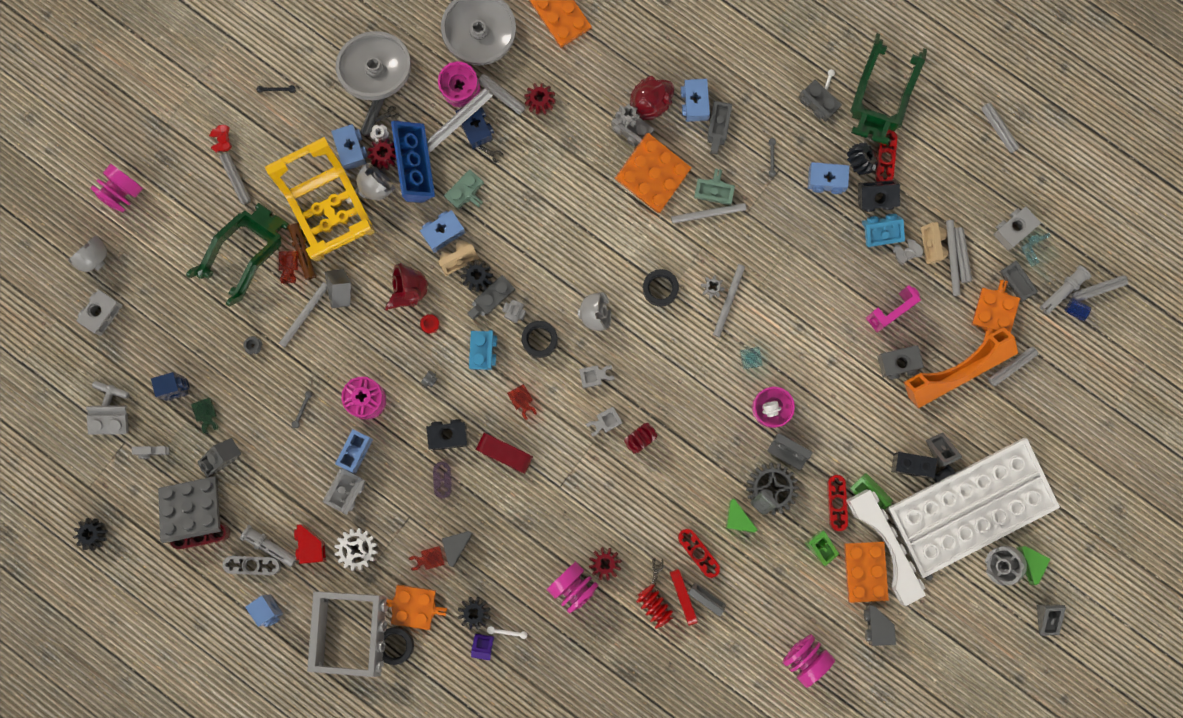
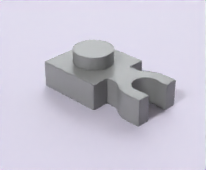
M598 365L579 369L583 389L602 385L601 380L603 379L607 381L614 380V375L610 377L606 375L607 370H612V365L606 366L602 370H599Z
M611 407L596 415L598 421L588 422L586 426L587 428L592 425L596 427V431L591 433L592 437H594L602 429L607 433L623 423L615 408Z
M132 447V455L138 456V459H150V455H170V447Z

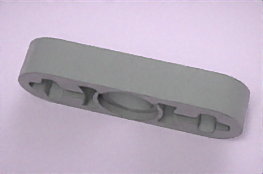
M229 556L223 561V569L229 574L275 575L280 571L281 563L278 559L272 557ZM234 559V563H242V567H233V570H231L228 563ZM250 560H254L257 563V568L254 571L247 569V563ZM272 561L276 565L272 572H270L269 568H262V572H260L262 564H270Z

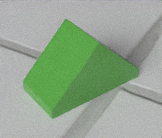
M730 500L726 529L756 532L757 528L736 500Z
M824 530L818 531L805 542L823 566L829 564L839 555Z
M1026 546L1016 547L1026 559L1027 571L1025 574L1029 585L1039 584L1050 558Z

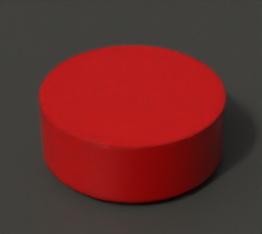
M427 314L422 317L420 326L425 333L433 334L438 331L440 322L435 315Z

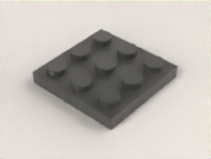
M215 476L158 488L160 541L162 543L221 531L218 479Z

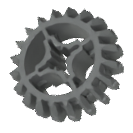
M770 462L769 469H767L766 464H762L763 471L757 467L755 471L758 475L750 474L754 481L747 480V484L752 485V488H746L747 492L752 491V495L747 497L752 499L758 492L763 491V488L770 487V483H772L774 487L782 488L774 491L775 494H772L770 490H765L775 500H777L779 492L788 491L786 498L771 510L772 515H776V509L782 514V507L786 510L790 509V506L787 504L788 502L795 504L791 497H798V494L793 493V490H798L799 486H793L792 483L798 480L797 478L790 479L794 474L793 472L786 474L787 466L780 470L781 464L778 463L775 469L773 462ZM769 473L768 483L765 486H757L759 479L764 474ZM775 473L782 476L787 485L778 484Z

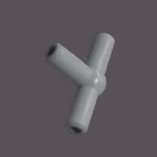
M94 381L92 384L94 389L106 392L101 406H110L113 395L127 399L130 395L129 392L118 389L114 385H107L98 381Z

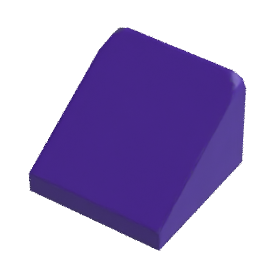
M475 633L471 657L490 660L494 637Z

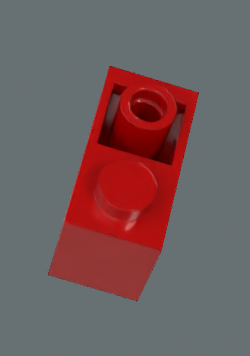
M298 524L297 529H294L295 541H298V548L295 551L296 560H299V564L326 562L325 542L307 526Z

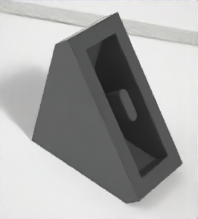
M344 269L325 271L331 309L349 307L351 302V281Z
M944 433L926 440L933 458H937L936 464L938 467L946 466L962 458V455Z
M467 531L442 538L450 567H454L473 535L472 532Z
M1037 605L1040 636L1060 635L1066 610L1065 605Z

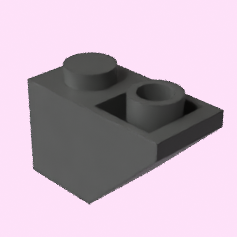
M230 438L213 445L198 461L201 471L208 478L233 463L241 455V452L234 440Z
M866 605V610H864V621H867L868 629L865 630L866 642L869 641L871 646L896 645L895 625L875 606Z

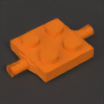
M1000 280L998 290L981 289L971 325L981 327L986 331L984 340L987 336L1003 327L1011 333L1020 298L1005 292L1008 281Z
M399 584L396 587L393 600H386V606L392 608L391 624L425 630L431 629L432 618L435 614L446 616L447 608L436 607V590Z

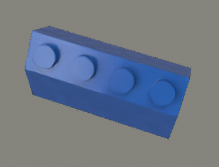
M392 121L391 125L402 197L406 202L423 203L435 197L425 126L421 123Z

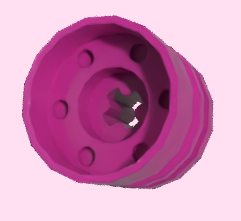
M456 61L449 63L439 73V90L447 103L454 107L463 108L480 93V83L475 71L464 62ZM459 84L462 85V87H463L462 90H459V88H458V85H459Z
M110 163L103 172L108 181L104 182L97 179L96 181L103 186L101 190L94 185L90 189L98 199L110 208L123 213L126 209L119 205L120 202L123 201L129 206L131 203L125 196L128 194L136 198L143 188Z
M356 377L344 386L341 401L344 408L351 415L362 420H371L378 417L384 411L387 396L384 389L376 381L368 377ZM362 393L367 396V398H364V402L359 400Z
M774 386L765 388L753 400V416L758 423L765 427L775 428L783 426L794 415V400L790 393L783 388ZM777 401L779 407L782 408L778 411V415L767 417V414L762 413L764 410L763 404Z
M576 561L546 589L555 599L562 594L565 596L561 603L562 607L568 601L572 603L566 610L569 614L581 608L593 596L596 588L599 586L596 582L590 587L586 585L592 579L591 576L583 581L580 579L584 569Z
M812 634L799 640L788 651V654L782 661L785 666L792 663L789 668L790 672L801 669L796 678L805 688L817 682L832 667L836 660L826 649L817 653L821 643L817 641L812 644L815 641V637Z

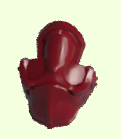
M647 76L635 86L630 94V106L637 108L636 114L640 115L639 118L643 121L654 120L668 110L672 104L671 99L674 96L675 89L673 83L668 80H656L653 76Z
M402 263L396 264L392 276L394 294L390 297L384 310L416 306L427 294L428 282L425 275Z

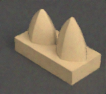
M938 222L921 227L926 264H934L944 260L948 256L949 250L942 246L941 241L947 238V230L939 227Z
M458 239L456 252L451 253L443 250L438 263L445 276L467 266L468 262L473 263L479 257L472 244Z

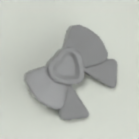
M907 239L908 248L905 250L898 244L895 245L893 253H895L896 260L901 265H904L907 260L914 257L923 256V249L915 240Z

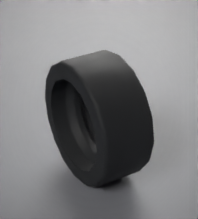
M656 269L650 272L645 277L643 283L645 299L651 305L657 307L671 304L676 299L679 291V283L676 276L665 269ZM657 277L668 279L672 285L671 294L664 299L655 298L650 292V283Z
M534 321L524 328L521 341L524 350L529 355L535 358H544L555 351L558 345V336L555 328L550 323ZM537 328L547 330L551 336V343L544 350L533 349L528 341L530 333Z
M388 628L384 632V641L388 636L398 634L406 641V650L403 655L397 658L388 656L384 651L382 661L389 665L402 664L413 653V637L404 628Z

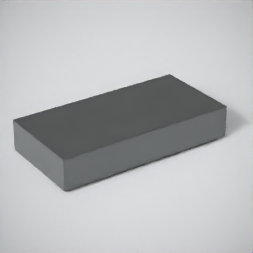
M1017 260L999 271L1005 281H1008L1007 284L1016 297L1020 298L1021 303L1038 292Z
M694 582L688 594L720 617L725 610L726 604Z

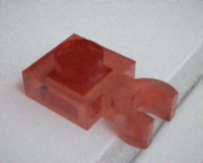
M279 251V270L283 271L280 277L281 284L296 283L294 270H298V251Z
M524 384L507 393L515 409L519 410L522 408V416L525 420H528L526 412L529 410L534 415H537L535 408L529 406L533 399Z
M441 546L421 551L422 557L411 556L408 558L409 560L415 559L418 562L416 567L411 568L412 571L419 570L422 565L425 566V570L445 565Z

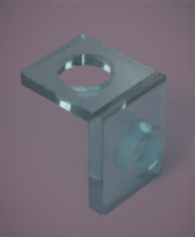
M1050 233L1041 237L1037 234L1029 238V242L1021 247L1031 267L1040 263L1032 246L1051 236Z

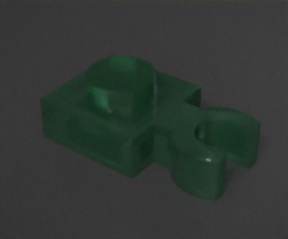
M211 398L191 404L196 421L198 423L203 421V433L208 434L207 427L209 425H212L214 430H218L217 423L212 420L217 414Z

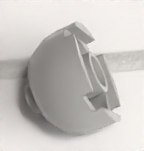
M368 163L362 167L356 178L357 187L360 190L359 194L366 200L368 198L374 201L385 199L393 192L394 185L390 186L387 183L390 179L381 170H378L377 167L373 166L370 168Z
M95 235L68 262L82 272H90L93 269L98 271L106 264L103 261L107 256L106 246Z
M604 292L590 294L584 298L580 308H578V317L582 319L583 324L588 329L601 331L607 330L606 328L610 327L611 309L607 311L606 304L609 303L607 295Z
M997 547L989 552L985 559L987 575L993 582L1001 586L1016 584L1024 577L1027 571L1026 559L1021 551L1015 547Z

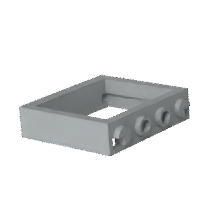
M323 591L313 592L307 672L366 677L381 676L382 666H384L382 661L385 650L384 632L387 628L385 614L388 606H386L387 596ZM328 599L373 602L368 670L323 666Z

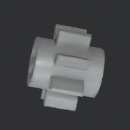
M630 104L625 107L620 105L619 111L615 114V117L619 118L617 124H623L625 129L630 125L634 127L635 121H638L640 115L636 114L637 108H633Z
M714 275L713 279L706 277L705 281L707 283L701 284V287L705 288L702 295H709V300L715 295L717 298H720L719 291L722 292L725 289L720 287L723 280H716V275ZM710 284L717 286L715 291L713 289L709 290Z
M511 300L510 304L505 302L502 312L505 313L504 318L514 323H517L518 319L523 320L526 314V310H523L525 305L515 300Z

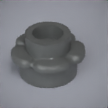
M250 336L243 344L246 353L250 355L258 354L263 345L262 341L257 339L256 336Z
M428 371L421 381L425 385L424 388L428 386L432 388L438 379L435 377L436 372Z

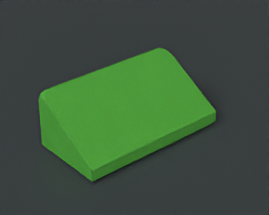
M867 473L862 475L849 488L855 495L866 489L871 490V492L874 491L878 496L880 509L885 510L893 502L892 498Z

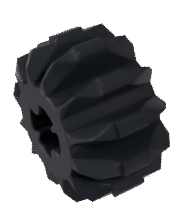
M866 142L853 145L847 152L849 157L847 161L850 162V167L859 176L873 172L878 165L876 161L878 158L874 154L875 151Z
M475 260L473 266L468 262L469 269L462 268V271L466 273L461 275V279L465 280L463 285H469V291H472L475 287L477 293L480 292L481 286L483 290H486L485 283L488 285L492 284V281L488 279L493 277V273H488L491 267H485V261H482L479 265L478 260ZM479 272L481 277L475 280L473 275L475 276V273Z
M86 518L85 522H78L80 528H74L78 535L73 536V538L79 539L76 545L82 546L83 550L90 549L95 551L96 546L99 548L103 546L101 541L108 540L104 537V534L109 531L103 530L105 523H99L97 518L93 520ZM93 532V536L89 537L88 533Z
M469 597V604L466 601H462V605L466 608H458L459 612H464L463 615L458 616V619L465 618L461 625L465 626L469 622V630H472L473 624L479 630V622L486 626L487 623L483 618H491L490 615L485 614L491 608H483L487 604L486 600L479 604L480 597L476 598L475 603L473 598ZM471 608H473V610L478 609V618H476V616L473 618L470 616L472 613L470 611Z

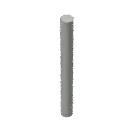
M741 203L671 216V221L674 224L745 211L746 204Z
M947 220L946 227L953 296H961L954 220Z
M738 264L713 333L716 337L721 336L745 269L744 265Z
M325 282L321 284L278 344L284 348L287 346L326 292L327 284Z

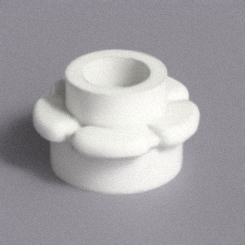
M375 125L372 127L370 136L376 142H379V138L384 142L388 138L389 132L385 125Z
M777 401L763 404L764 410L762 413L767 414V417H773L778 415V411L782 408L779 407Z

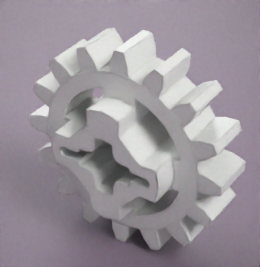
M358 528L356 533L354 529H350V534L343 532L344 538L337 539L340 545H335V548L339 549L335 556L341 557L338 560L339 563L345 562L344 568H348L350 565L351 571H355L356 566L359 570H363V565L366 567L370 566L369 560L375 561L372 555L378 554V551L374 550V547L378 544L372 543L375 537H368V531L362 534V529ZM359 536L356 541H349L350 538ZM366 542L368 543V546H369V552L366 551V548H365ZM358 545H359L358 549H359L360 552H362V553H355V554H354V551H355V550H354L353 547H351V546H358ZM344 547L347 549V556L344 554ZM356 558H364L363 561L359 563H354Z

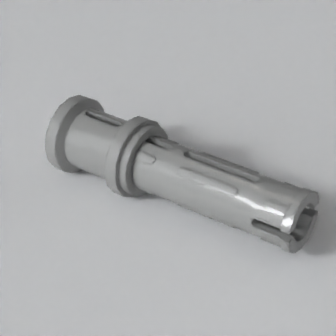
M1079 265L1070 277L1067 276L1064 284L1039 306L1041 311L1046 309L1044 313L1049 315L1072 291H1078L1080 285L1086 279L1089 280L1092 277L1086 268Z
M248 525L243 531L240 540H245L252 544L254 549H261L290 568L296 562V556L268 540L266 534H260L252 529L251 525Z

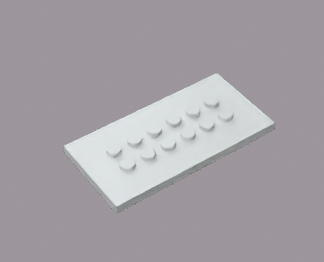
M1022 438L887 509L920 576L925 578L1060 508L1028 439Z

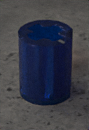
M1074 298L1069 301L1065 309L1066 313L1082 321L1087 319L1091 311L1090 306Z

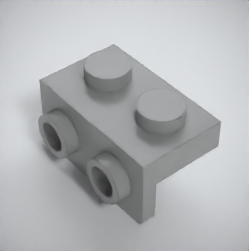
M340 468L322 502L347 515L348 511L351 512L354 508V500L357 495L362 493L365 487V480Z

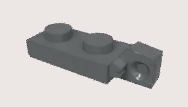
M714 101L707 136V143H712L710 154L717 155L719 145H724L732 110V104L719 101Z
M501 275L472 303L474 307L467 313L468 316L474 320L480 314L483 317L486 314L488 315L516 289Z

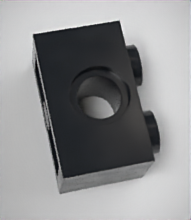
M896 180L858 183L859 207L866 212L875 211L876 208L893 210L894 207H900V184ZM878 193H883L880 200H875V196Z
M462 419L450 420V424H443L442 421L432 422L431 426H426L428 449L430 451L469 446L467 424L462 422ZM449 429L453 433L452 437L445 440L443 432Z
M896 452L893 455L891 472L931 479L935 477L937 458Z

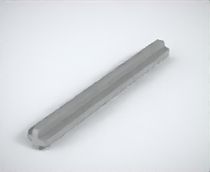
M484 88L427 140L429 153L493 97V93L489 88Z

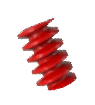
M651 584L636 595L639 596L636 602H643L642 610L648 608L645 615H653L650 622L657 621L658 623L654 628L658 629L674 618L670 617L673 610L666 611L669 605L667 603L661 604L664 598H656L659 591L652 592L655 585Z

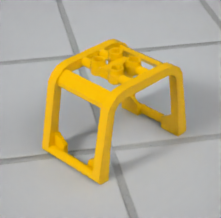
M325 137L307 144V146L265 166L268 175L284 194L310 244L306 251L312 260L319 262L325 258L324 255L366 234L370 236L376 233L343 166ZM308 153H311L313 157L322 155L328 157L333 168L291 189L281 177L289 170L286 164ZM340 177L346 191L338 195L331 194L328 199L320 203H313L310 209L302 212L296 200L297 198ZM350 197L354 207L347 211L340 210L336 214L332 207H340L341 201ZM325 214L328 219H322L319 225L311 229L306 219L313 215L322 216ZM356 214L359 215L361 221L348 227L349 232L327 243L324 240L317 242L315 235L322 231L329 233L334 226L340 223L347 224L350 217Z

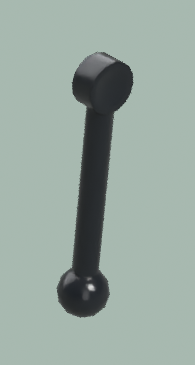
M293 85L289 87L258 86L256 89L258 93L263 91L296 92V88Z

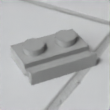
M127 405L87 406L88 435L129 433Z

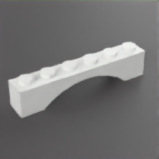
M866 489L847 499L846 502L854 517L874 528L886 543L893 563L891 587L899 603L907 606L926 596L923 591L925 586L921 579H917L914 572H916V569L912 562H908L905 557L907 552L904 546L898 543L896 539L898 535L895 529L889 526L887 522L889 518L884 509H880L876 493Z

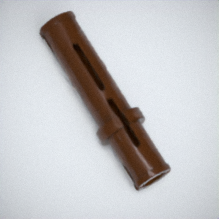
M299 223L291 224L288 226L293 241L291 244L292 247H295L305 280L314 279L317 276L311 258L306 251L307 241L303 238ZM302 254H304V257H305V260H306V263H307L308 268L306 267V264H305V261H304V258H303V255H302Z

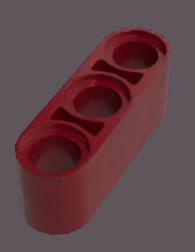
M483 433L475 449L526 474L533 459L532 455L486 433Z
M220 524V528L223 529V536L221 538H218L215 532L205 534L201 542L197 540L196 536L186 538L182 546L178 544V540L172 541L170 544L174 549H190L226 541L230 537L231 531L227 525Z

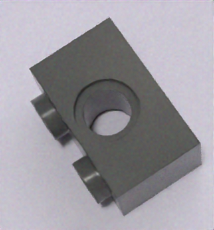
M918 345L881 353L877 356L882 377H889V380L900 378V374L907 373L908 376L919 374V370L924 368ZM897 359H902L905 362L904 368L898 367Z

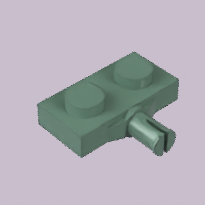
M469 169L444 197L457 210L469 201L480 207L483 201L476 196V193L484 182Z
M715 169L713 179L697 180L694 198L731 205L735 185L720 181L723 170L719 169L718 173V169Z

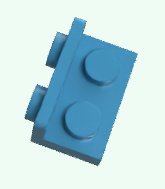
M895 213L887 214L883 218L872 216L862 221V225L865 228L867 247L905 241L904 219Z
M493 330L471 331L470 370H492V367L496 366V354H493V347H497V335H494Z

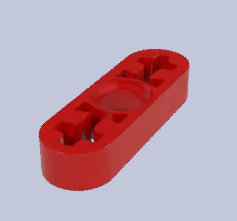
M888 130L886 136H890V139H893L889 143V147L885 148V144H878L876 181H888L894 178L898 137L891 130ZM889 153L892 159L890 162H884L881 155ZM884 167H888L886 175L889 177L886 180L883 179V176H880L884 172Z
M833 475L827 481L829 525L834 531H843L848 526L846 481L841 475ZM835 478H837L838 482H841V485L838 486V492L842 491V495L836 494L832 496V492H836L835 486L831 484L835 481ZM836 497L843 501L840 509H836L832 505V501ZM833 511H843V514H839L840 520L844 522V524L840 525V528L834 525V521L837 520V514L833 515Z
M690 529L680 531L678 541L706 577H716L720 572V566L697 535ZM690 533L692 535L690 540L693 543L697 541L699 544L694 545L689 551L687 547L691 545L687 541H682L684 538L682 534ZM698 547L704 550V557L701 559H696L693 555V551ZM709 556L710 560L707 562L710 565L716 566L714 568L715 573H707L706 570L708 568L705 563L701 566L699 562H703Z
M680 570L671 571L670 576L688 626L697 624L698 621Z

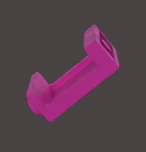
M910 285L905 287L899 293L905 303L887 316L878 307L866 317V320L876 333L921 301L919 298L920 294L916 288Z

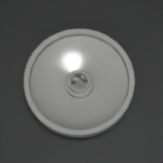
M453 0L442 16L441 34L446 48L455 58L471 65H487L498 61L510 50L515 40L516 22L513 12L503 0Z
M371 31L353 37L341 48L336 59V74L340 84L349 94L362 100H381L392 96L405 85L411 72V59L406 46L400 39L386 32Z

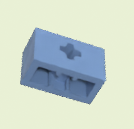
M707 79L685 80L684 86H681V98H685V104L682 105V116H686V122L708 121L710 111ZM692 98H696L697 103H694Z
M351 124L331 131L345 171L367 164L365 158L368 157L365 146L361 147L360 140L363 139L359 129L356 130L354 125ZM350 144H353V146H352L353 149L349 150V148H350L349 145H350Z
M811 162L807 189H812L816 193L831 191L832 194H842L848 188L850 165ZM826 176H829L831 182H827Z
M452 210L441 213L438 216L439 219L434 222H427L422 226L423 229L420 230L434 253L466 233ZM440 227H442L445 230L444 233H441L439 231Z
M352 429L335 465L356 474L373 439Z
M271 594L262 595L245 606L258 627L274 625L280 621L279 616L283 614Z

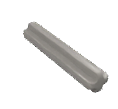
M483 74L479 78V83L483 87L489 88L497 98L517 114L521 115L524 112L525 105L490 77Z
M992 103L985 104L982 107V111L1010 153L1017 151L1020 148Z
M229 153L222 154L220 160L241 204L246 205L250 203L251 198Z
M958 227L954 229L960 279L962 283H969L972 281L965 233L963 227Z
M1125 275L1076 291L1072 293V297L1075 302H1079L1126 286L1128 279Z
M1030 347L989 377V383L993 387L997 386L1038 355V351L1034 347Z

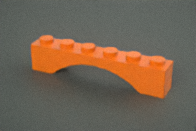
M1003 327L987 336L981 346L957 366L938 373H919L908 379L904 384L909 399L919 409L1017 355L1018 349L1015 337Z

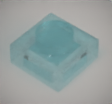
M759 347L740 350L743 370L763 366Z

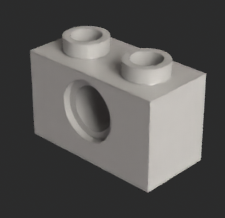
M1026 206L1022 210L1017 208L1009 215L1011 219L1008 222L1003 220L995 227L997 231L993 235L1007 251L1012 249L1041 224ZM1012 224H1017L1019 231H1015L1012 228Z
M98 289L97 292L91 295L90 302L86 308L79 312L76 321L93 333L102 336L123 305ZM101 308L100 315L96 316L95 311Z

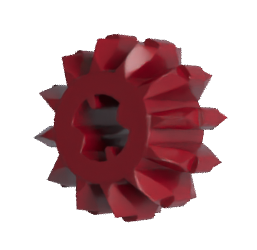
M534 83V89L528 87L527 92L529 94L524 95V99H526L525 106L529 107L530 112L536 110V115H539L540 111H543V114L546 115V109L552 110L553 106L551 104L556 103V99L553 98L555 92L551 91L550 86L544 88V83H541L540 87H537V84ZM541 96V99H543V101L539 102L537 97Z
M381 138L378 139V144L372 142L374 148H368L369 153H371L368 155V159L372 160L371 165H377L378 170H381L383 166L386 170H389L388 165L390 164L395 167L394 161H397L394 142L390 143L388 138L384 143ZM385 151V157H382V152Z
M644 423L628 435L624 442L627 448L633 454H636L657 439L658 435L653 426L649 423Z
M602 547V555L594 551V555L598 558H589L590 561L596 562L595 565H589V569L596 567L597 570L592 575L595 576L600 572L599 580H602L603 574H606L608 581L610 580L608 573L611 572L616 577L617 574L613 569L621 570V567L615 566V563L622 562L621 559L615 561L613 559L618 556V553L615 552L610 556L612 548H609L607 554H605ZM605 558L606 560L607 558L610 560L609 569L605 567L602 569L600 567L602 564L601 559Z

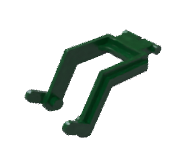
M876 33L872 50L861 75L850 110L852 118L859 120L858 126H853L851 134L864 138L871 134V140L887 145L890 139L886 137L887 131L895 132L896 129L902 126L911 93L926 60L927 49L923 48L918 56L913 54L910 64L914 66L903 90L897 113L893 116H888L866 109L862 104V99L879 54L885 55L887 45H883V40L879 39L880 34Z
M260 203L255 206L256 211L252 215L247 211L239 213L214 235L201 264L189 269L186 273V277L189 279L197 276L199 279H209L213 275L211 267L222 244L240 227H247L267 241V245L249 261L237 287L233 286L230 289L229 294L231 297L226 302V305L229 307L242 301L257 269L281 247V235L278 232L282 228L287 230L290 225L277 215L271 217L273 212Z

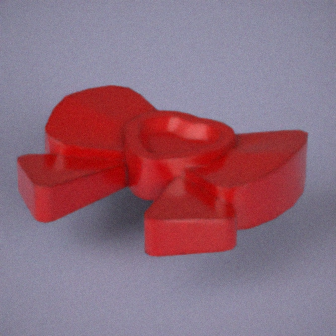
M219 125L212 129L209 136L217 137L219 142L211 146L213 151L219 153V151L227 152L232 149L228 135L229 126Z

